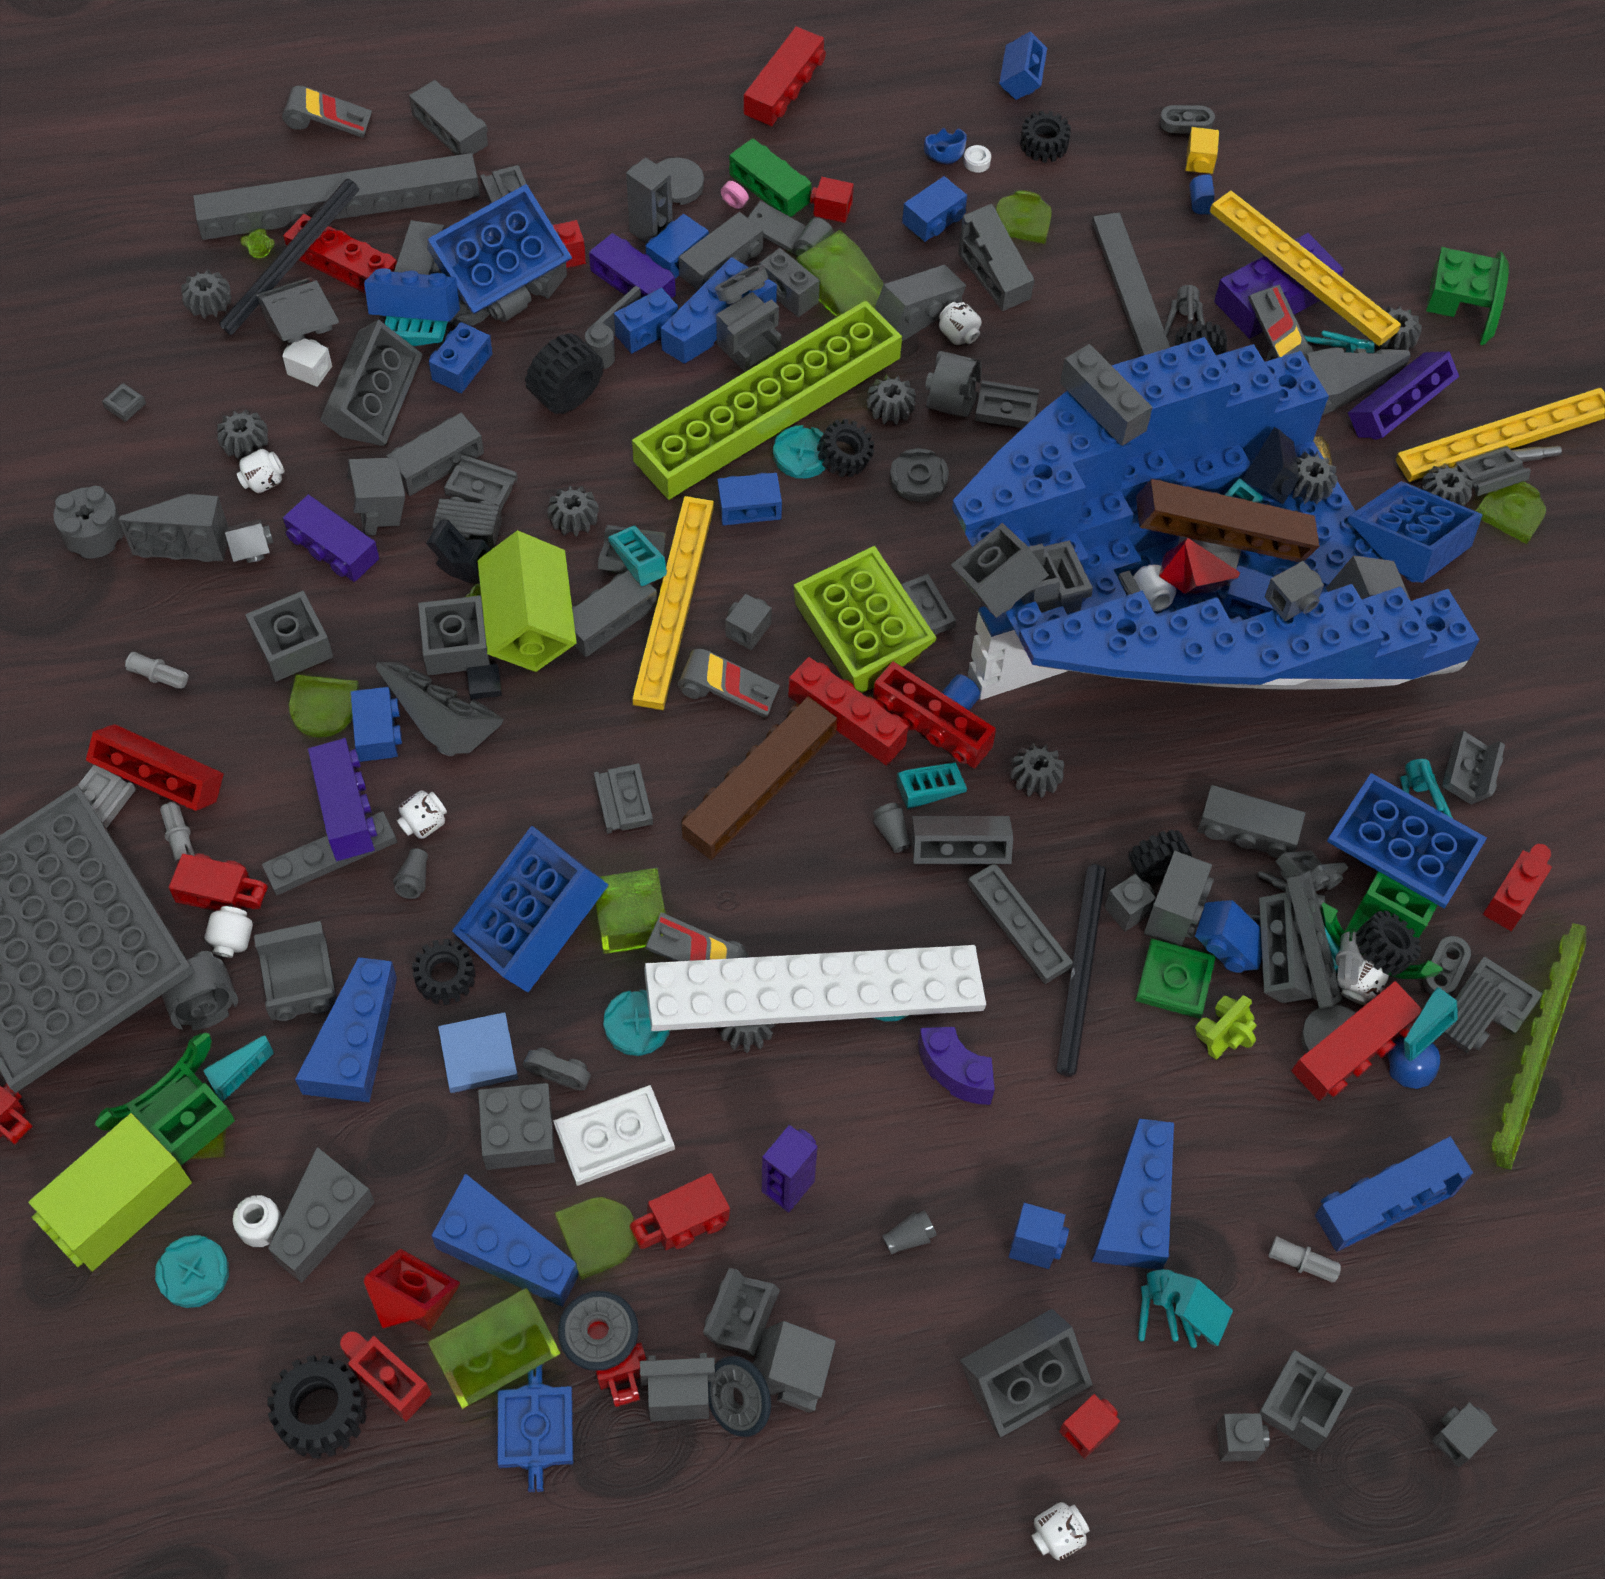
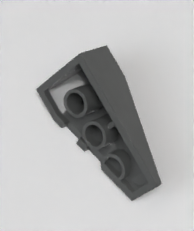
M1330 348L1307 353L1305 357L1329 395L1322 415L1333 412L1386 383L1407 366L1411 356L1409 350L1380 349L1375 353H1366L1365 349L1357 348L1354 353L1344 352L1343 348Z
M377 662L375 668L428 741L437 746V750L444 755L455 756L458 753H470L503 723L504 719L483 704L475 700L468 704L456 698L457 691L451 688L431 685L432 679L400 662Z

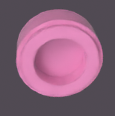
M727 181L721 188L722 198L734 208H742L749 199L745 189L734 181Z

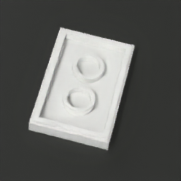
M651 1085L553 1120L577 1186L675 1150V1145Z

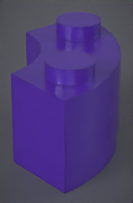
M955 1027L921 1028L918 1048L923 1065L933 1080L936 1079L956 1098L970 1103L991 1105L995 1090L992 1058L978 1056L967 1050L958 1039Z

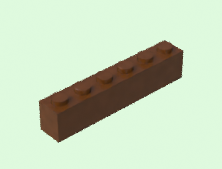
M1150 479L1136 496L1139 528L1296 562L1305 561L1320 547L1314 515Z
M809 696L801 704L796 703L789 710L787 718L780 725L775 724L767 733L766 739L759 746L757 744L754 745L746 754L745 760L738 767L735 765L730 768L724 777V781L717 788L712 787L708 790L703 798V802L696 809L691 808L686 812L681 821L682 838L708 859L712 860L836 734L837 717Z

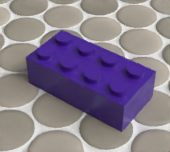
M1309 233L1295 239L1296 242L1342 277L1344 269ZM1263 256L1221 278L1214 302L1250 339L1263 332V329L1248 299L1249 295L1280 285L1294 315L1319 302L1320 299L1270 259Z

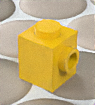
M1191 128L1187 145L1186 171L1213 174L1218 155L1219 130Z

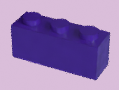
M611 233L589 251L591 272L622 294L626 295L631 289L638 286L641 291V298L661 287L671 299L676 296L675 276L668 269H663L653 262L647 254H642L632 247L627 240L619 238L614 233Z
M309 494L283 517L287 537L294 544H301L306 547L316 560H324L341 577L345 575L355 582L379 560L374 540Z
M791 1125L784 1130L762 1157V1193L788 1213L815 1182L818 1148L815 1144V1139L803 1129L797 1131Z

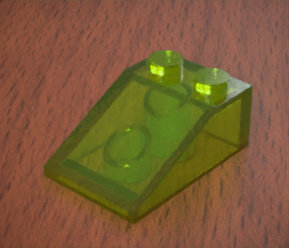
M838 230L797 257V262L820 280L819 301L836 317L865 300L875 309L884 283L859 246L841 230Z

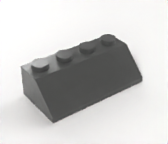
M379 319L358 330L320 421L343 438L380 446L386 445L423 354Z

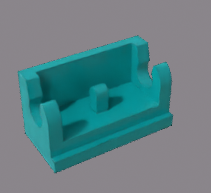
M1169 1271L1167 1276L1169 1281L1161 1298L1162 1306L1168 1309L1172 1298L1179 1295L1180 1300L1176 1305L1175 1314L1187 1321L1193 1327V1332L1197 1336L1202 1334L1210 1344L1218 1346L1233 1309L1199 1279Z

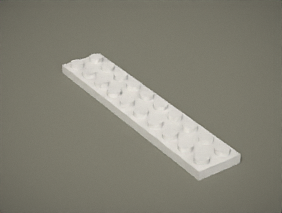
M975 945L645 963L644 968L651 1031L984 1011L986 1007Z

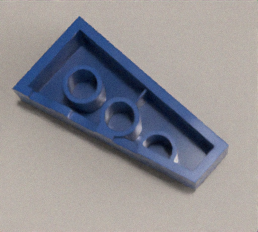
M731 257L661 327L662 351L685 364L714 346V342L717 340L716 314L734 304L719 301L715 287L749 267ZM767 279L764 281L765 285L762 288L747 291L742 294V298L753 292L764 303L771 299L776 303L777 284Z
M358 957L295 1079L303 1095L370 1103L397 981L392 961Z
M1139 1119L1130 1141L1092 1262L1156 1270L1163 1269L1169 1258L1173 1122Z
M1451 1136L1399 1164L1396 1163L1385 1168L1380 1174L1370 1179L1366 1177L1357 1181L1350 1187V1190L1342 1194L1336 1191L1324 1197L1320 1201L1322 1205L1316 1212L1315 1217L1333 1248L1338 1252L1455 1196L1473 1174V1171Z
M465 1173L432 1234L436 1249L563 1307L579 1276L576 1262Z

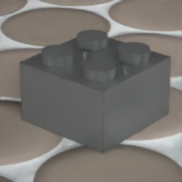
M1003 523L951 564L971 593L996 618L1010 610L1015 602L1029 591L1036 589L1041 581L1049 576L1030 548Z
M304 590L245 614L251 634L275 682L333 658L328 637Z
M481 596L418 603L423 657L428 675L467 671V667L490 665L489 655L487 654Z
M1174 851L1146 925L1145 935L1178 946H1182L1185 937L1192 939L1214 878L1208 877L1212 864Z
M548 1083L478 1090L482 1157L486 1170L556 1163L552 1103Z

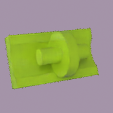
M1224 995L1215 1007L1216 1015L1221 1019L1215 1023L1206 1017L1202 1018L1196 1025V1035L1207 1044L1208 1054L1217 1060L1229 1046L1234 1050L1239 1045L1250 1048L1256 1042L1252 1031L1257 1025L1253 1021L1254 1015L1249 1008L1252 1004L1250 998L1243 995L1237 1001Z

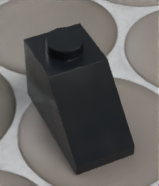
M1274 427L1242 481L1259 494L1284 504L1299 480L1294 441Z

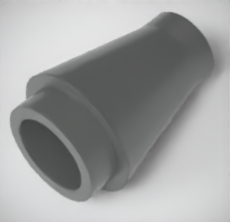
M889 803L873 812L875 818L873 823L890 844L894 853L904 851L912 845L908 837L902 808H898L896 803Z
M417 848L411 849L408 857L394 877V890L401 897L415 899L420 896V893L425 891L428 854L425 851Z
M923 1210L919 1213H916V1211L912 1212L892 1230L882 1235L892 1255L898 1251L931 1243L930 1239L937 1236V1233L927 1213Z

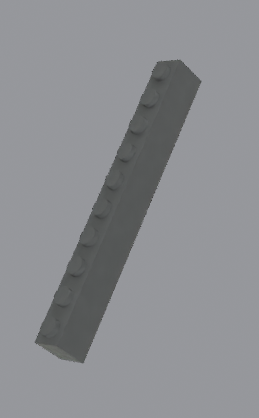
M469 153L193 195L196 219L202 240L293 226L303 214L313 217L345 179L355 182L359 191L335 219L480 197L473 155Z

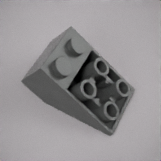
M313 277L256 294L268 328L282 341L287 340L288 343H294L305 338L304 334L313 331L316 334L332 330V325L339 323L321 287Z
M186 494L119 517L120 525L133 555L143 558L167 557L173 560L196 559L203 562L224 561L228 543L225 527L229 526L218 496Z

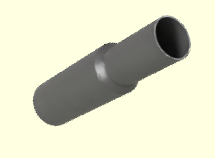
M1559 445L1512 450L1522 462L1560 456L1562 453L1561 446Z

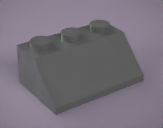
M1053 1309L960 1360L971 1391L1000 1438L1093 1386L1072 1326Z

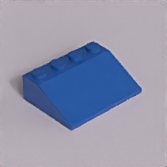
M527 184L428 238L427 250L440 271L445 276L456 277L458 295L473 315L572 259V256Z
M1400 481L1350 514L1348 522L1384 560L1394 561L1399 573L1404 575L1407 580L1423 583L1473 545L1483 514Z
M1370 773L1327 842L1445 909L1487 837Z
M531 826L452 932L503 978L529 992L609 884L538 829Z

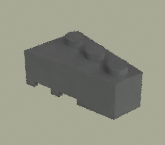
M992 203L963 215L958 255L998 307L1005 311L1030 300L1034 285L1033 275L1025 265Z
M944 264L884 284L875 310L902 336V341L938 320L940 313L947 305L952 302H962V295L967 285Z
M317 1147L268 1248L275 1262L302 1283L375 1203L370 1190Z

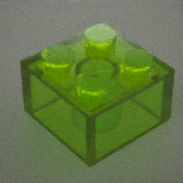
M658 868L601 876L600 878L609 884L595 903L603 954L646 947L660 913L666 914Z

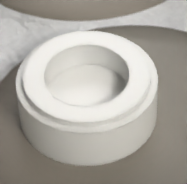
M980 145L967 148L964 153V166L972 172L986 171L991 163L990 151Z

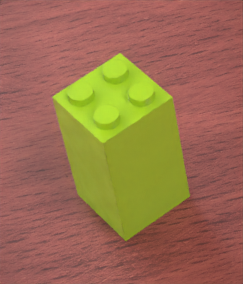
M517 530L478 560L488 655L537 672L577 644L565 550Z
M130 1113L28 1203L37 1211L31 1216L33 1220L77 1267L84 1263L93 1272L191 1185L192 1182L178 1161Z

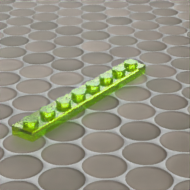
M1572 923L1569 935L1563 934L1561 938L1559 953L1562 955L1559 962H1553L1550 972V981L1553 982L1550 990L1544 989L1540 1003V1008L1543 1009L1541 1018H1534L1531 1028V1036L1534 1038L1531 1046L1525 1045L1521 1058V1064L1524 1065L1522 1074L1516 1073L1512 1083L1511 1093L1515 1094L1512 1104L1506 1102L1502 1113V1122L1505 1123L1502 1133L1496 1132L1493 1139L1492 1152L1496 1153L1498 1167L1512 1169L1586 946V926Z

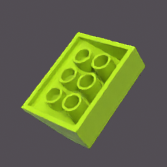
M875 545L794 584L795 605L842 678L851 682L860 693L873 688L874 682L893 661L903 667L936 641L935 634Z

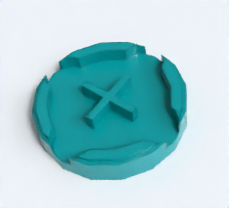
M796 425L782 431L777 436L773 446V460L777 468L784 474L794 478H811L822 473L826 469L822 465L825 459L819 460L818 454L820 451H817V446L824 433L814 427H811V429L804 428V425Z
M647 990L622 992L611 1000L605 1010L603 1025L607 1040L615 1049L626 1055L641 1056L652 1053L661 1047L669 1036L670 1030L651 1031Z
M184 1236L172 1242L165 1249L166 1252L162 1255L161 1259H158L155 1268V1280L160 1292L172 1304L184 1308L201 1307L213 1301L224 1289L229 1277V1262L223 1249L216 1242L204 1236Z

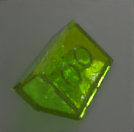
M527 1288L517 1291L427 1341L462 1409L561 1354Z

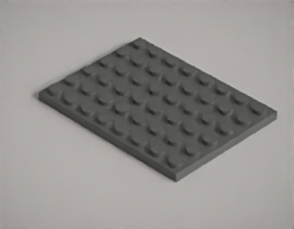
M78 785L0 835V1071L9 1088L17 1093L195 973L89 799Z

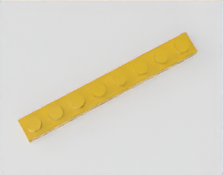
M1229 191L1211 205L1210 213L1378 346H1381L1399 331L1401 323L1233 191Z
M1602 388L1594 389L1399 452L1395 461L1408 482L1424 478L1433 466L1440 468L1446 463L1449 468H1453L1458 461L1504 446L1513 449L1605 419V392Z
M684 496L666 566L667 574L664 576L633 695V705L664 710L714 510V501Z

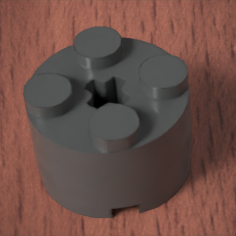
M939 351L935 362L936 369L934 373L929 372L926 379L925 389L930 390L926 407L956 416H968L974 407L978 395L975 387L976 382L980 383L982 363L973 358Z
M95 485L79 488L57 497L53 518L65 547L71 553L75 552L83 558L90 559L105 556L116 548L115 544L119 538L122 539L124 532L119 522L120 515L112 497L102 487Z
M201 951L195 954L193 958L188 959L195 973L161 995L170 1020L178 1029L183 1030L182 1025H191L192 1030H201L216 1025L229 1016L228 1009L232 1004H234V1007L238 1004V997L225 964L222 960L213 957L210 951Z

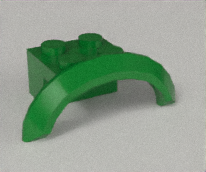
M1442 247L1433 268L1426 311L1454 317L1460 302L1490 308L1480 340V345L1486 344L1495 334L1506 294L1509 262L1504 253L1498 251L1495 257L1492 258Z
M1378 871L1345 931L1337 920V909L1323 902L1320 912L1325 928L1333 941L1340 947V938L1343 933L1350 932L1349 941H1352L1353 932H1357L1366 921L1379 911L1382 913L1388 911L1391 916L1393 914L1399 916L1398 921H1406L1408 923L1406 925L1408 930L1412 928L1415 932L1413 937L1419 938L1429 923L1437 904ZM1427 960L1420 965H1410L1402 973L1393 977L1400 979H1428L1437 976L1443 968Z
M202 1033L191 1038L179 1062L160 1081L142 1095L124 1105L105 1108L100 1112L95 1125L101 1130L111 1131L132 1113L182 1166L235 1122L227 1106L206 1083L203 1084L195 1075L210 1050L212 1042L210 1034Z

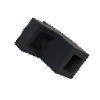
M440 520L426 542L428 547L439 558L436 565L452 577L467 583H480L478 560L492 549L483 539L466 540L449 520Z

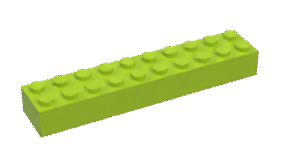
M865 300L632 440L633 462L662 494L670 500L900 359L902 336Z

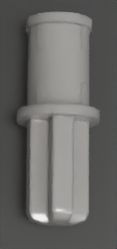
M131 652L126 659V670L149 678V681L152 683L159 681L175 688H184L187 685L188 674L165 665L162 659H150L137 652Z
M169 802L162 805L160 811L167 831L164 837L166 841H169L175 864L178 865L182 853L194 856V851L189 838L191 830L185 826L180 806L175 802Z
M1350 932L1342 934L1340 938V952L1336 955L1335 960L1338 966L1337 982L1344 985L1346 989H1350L1351 985L1358 983L1359 966L1363 964V957L1359 950L1361 945L1356 944V938H1358L1356 932H1353L1352 941H1349Z
M1278 1236L1275 1237L1268 1255L1269 1258L1297 1268L1298 1273L1306 1271L1330 1282H1335L1341 1271V1265L1338 1262L1311 1252V1247L1309 1246L1305 1249Z

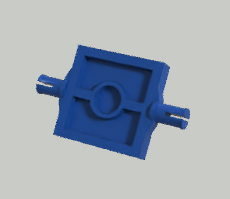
M536 1362L535 1377L534 1363L527 1364L528 1385L513 1390H498V1467H521L527 1469L528 1492H535V1477L537 1492L544 1491L543 1469L552 1465L573 1464L572 1386L551 1387L542 1384L543 1363Z

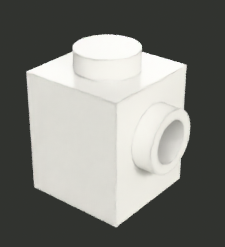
M304 338L288 345L283 352L282 357L287 375L318 387L332 368L328 348L312 339Z

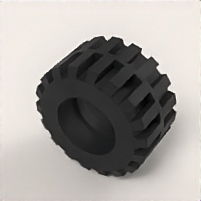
M567 333L566 335H560L548 342L532 360L527 370L528 373L525 376L526 388L554 414H565L585 402L594 392L604 372L603 359L576 334Z
M315 1355L307 1356V1363L301 1364L298 1359L292 1362L294 1369L288 1372L284 1368L279 1373L282 1379L281 1382H273L270 1388L274 1395L273 1397H268L267 1406L271 1410L268 1413L269 1420L284 1444L289 1449L293 1448L297 1454L305 1457L308 1453L312 1458H321V1453L325 1452L329 1457L336 1455L335 1449L342 1446L345 1450L351 1445L348 1439L351 1436L357 1439L361 1433L358 1426L360 1423L365 1424L367 1417L364 1409L367 1408V1400L363 1394L365 1392L353 1371L348 1369L345 1363L340 1360L334 1362L331 1356L323 1355L321 1360H317ZM319 1389H329L337 1393L338 1403L336 1409L327 1420L314 1425L304 1424L298 1420L299 1406L308 1394Z

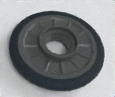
M592 1291L575 1298L563 1311L558 1325V1339L566 1357L577 1366L593 1371L607 1370L619 1365L630 1355L638 1338V1321L634 1310L622 1297L607 1291ZM597 1321L604 1322L609 1327L606 1337L599 1340L593 1339L588 1335L589 1326Z
M737 1356L725 1357L715 1363V1382H708L709 1407L714 1418L726 1431L733 1435L749 1437L759 1433L765 1427L771 1411L770 1391L762 1373L751 1362ZM734 1388L739 1389L743 1395L742 1406L734 1398Z

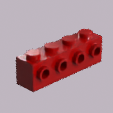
M796 26L744 93V115L770 126H773L779 117L782 118L791 100H795L798 97L801 87L804 83L810 81L816 67L823 64L826 56L824 38Z
M303 214L284 234L286 246L312 217ZM330 226L321 233L299 258V261L365 294L364 282L375 270L387 268L394 272L397 265V260L390 254L382 253L372 248L366 242H360L348 236L345 232Z
M808 657L789 677L788 697L801 704L809 696L837 717L836 731L887 766L905 747L908 733V725H906L905 721L900 716L887 712L874 698L866 697L857 691L855 686L848 680H842L834 675L824 663H817Z
M894 661L874 682L873 698L883 709L890 714L900 716L908 725V729L918 731L932 745L942 747L951 753L958 762L968 764L975 769L993 748L996 733L994 726Z
M116 724L93 731L86 761L195 811L217 802L224 773Z
M1394 981L1301 1057L1291 1072L1318 1101H1321L1328 1094L1334 1098L1348 1086V1083L1345 1081L1352 1074L1356 1078L1360 1077L1372 1066V1063L1369 1061L1376 1054L1382 1058L1396 1046L1393 1040L1400 1034L1405 1039L1423 1009Z

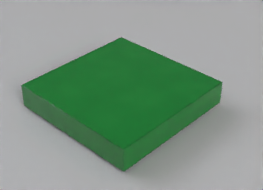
M1151 938L1135 1001L1201 1019L1216 956Z

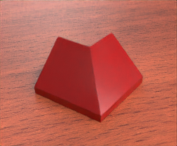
M1187 538L1165 554L1159 577L1185 594L1216 592L1239 577L1240 572Z
M401 1248L369 1272L363 1281L382 1329L413 1321L428 1331H431L460 1285L459 1281Z

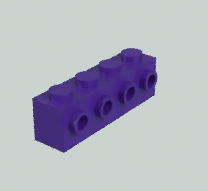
M1424 352L1351 409L1348 415L1358 438H1372L1373 440L1383 438L1455 381L1459 374L1450 352Z
M346 738L308 748L328 841L336 862L375 851L372 837L378 836L373 817L367 818L366 815L372 813L367 794H361V791L367 789L362 772H356L355 770L361 767L356 749H349Z

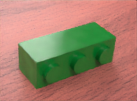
M754 138L729 155V175L769 206L792 217L810 203L811 182L808 178L799 174L785 160L778 158L767 146L761 145Z

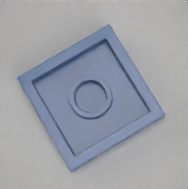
M505 1012L438 1026L450 1093L518 1079Z

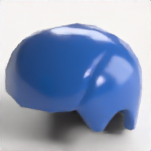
M942 128L937 134L926 136L924 140L926 156L939 164L948 165L958 161L964 154L967 134L959 128L954 134H949L945 128Z
M1398 1036L1393 1041L1396 1046L1387 1055L1390 1063V1076L1404 1087L1418 1089L1429 1086L1436 1077L1440 1066L1438 1048L1432 1043L1414 1060L1409 1061L1405 1058V1039L1402 1036Z

